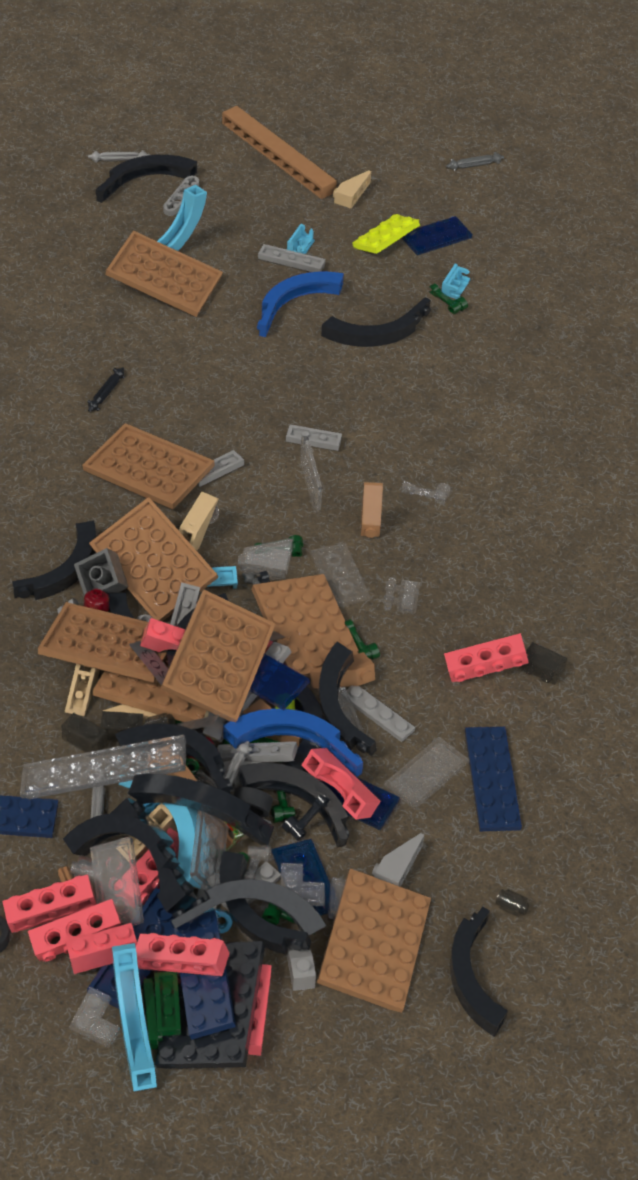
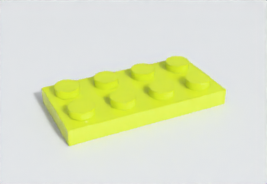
M394 214L388 220L381 222L377 227L370 229L365 235L359 236L357 240L352 242L353 247L377 254L420 226L419 220Z

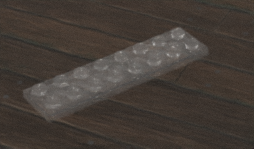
M183 734L23 764L20 796L22 799H34L132 781L134 775L170 774L185 771L186 738Z

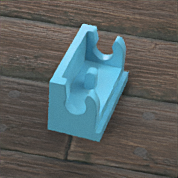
M300 224L288 240L287 250L306 254L315 241L313 239V229L311 228L309 234L305 232V225Z
M454 264L442 283V292L449 297L459 298L470 281V278L463 276L462 273L469 274V270Z
M236 566L212 568L219 578L207 587L233 585V589H237Z

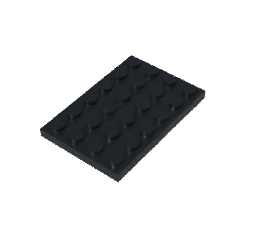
M263 941L225 943L230 952L226 969L236 1027L192 1040L188 1032L181 976L177 972L181 1035L162 1036L163 1041H159L155 1062L157 1068L246 1067L265 951Z

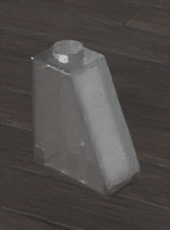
M288 538L244 548L243 554H239L238 558L241 572L260 575L259 572L267 571L269 577L286 580L293 551V539Z

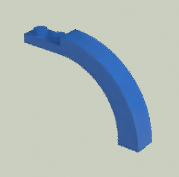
M327 271L309 272L290 277L278 283L266 294L262 301V320H259L257 324L259 336H267L275 314L282 305L291 299L313 293L339 295L343 286L344 273Z
M266 709L238 717L236 722L230 721L223 726V738L235 749L246 741L251 742L262 737L274 735L295 736L309 740L322 748H327L356 777L362 774L363 761L358 754H354L343 741H340V731L336 727L315 715L291 709Z

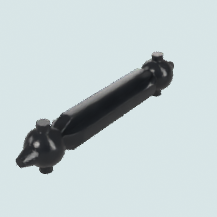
M123 367L114 368V374L107 379L95 394L93 400L87 401L88 412L99 411V404L103 403L119 383V379L125 378Z

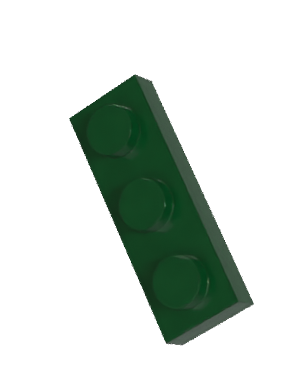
M155 972L158 1036L181 1035L177 972Z
M153 978L143 979L147 1032L150 1049L157 1050L158 1042L163 1041L162 1036H158L155 987H153Z

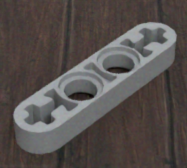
M188 176L163 205L165 215L174 216L179 212L184 193L182 191L194 185L199 186L198 177Z

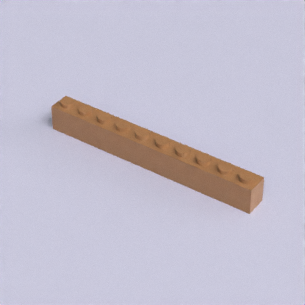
M235 106L222 113V124L319 198L323 199L333 194L337 185V181L244 110Z

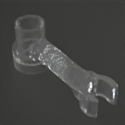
M403 482L401 487V493L435 498V503L442 505L445 504L451 492V487L445 483L438 484L435 491L415 487V485L409 482Z
M271 845L248 847V856L251 860L244 878L255 880L259 862L267 861L269 863Z

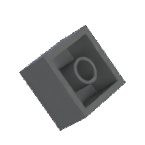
M108 548L74 564L84 595L93 589H101L106 593H118L129 587L118 554Z

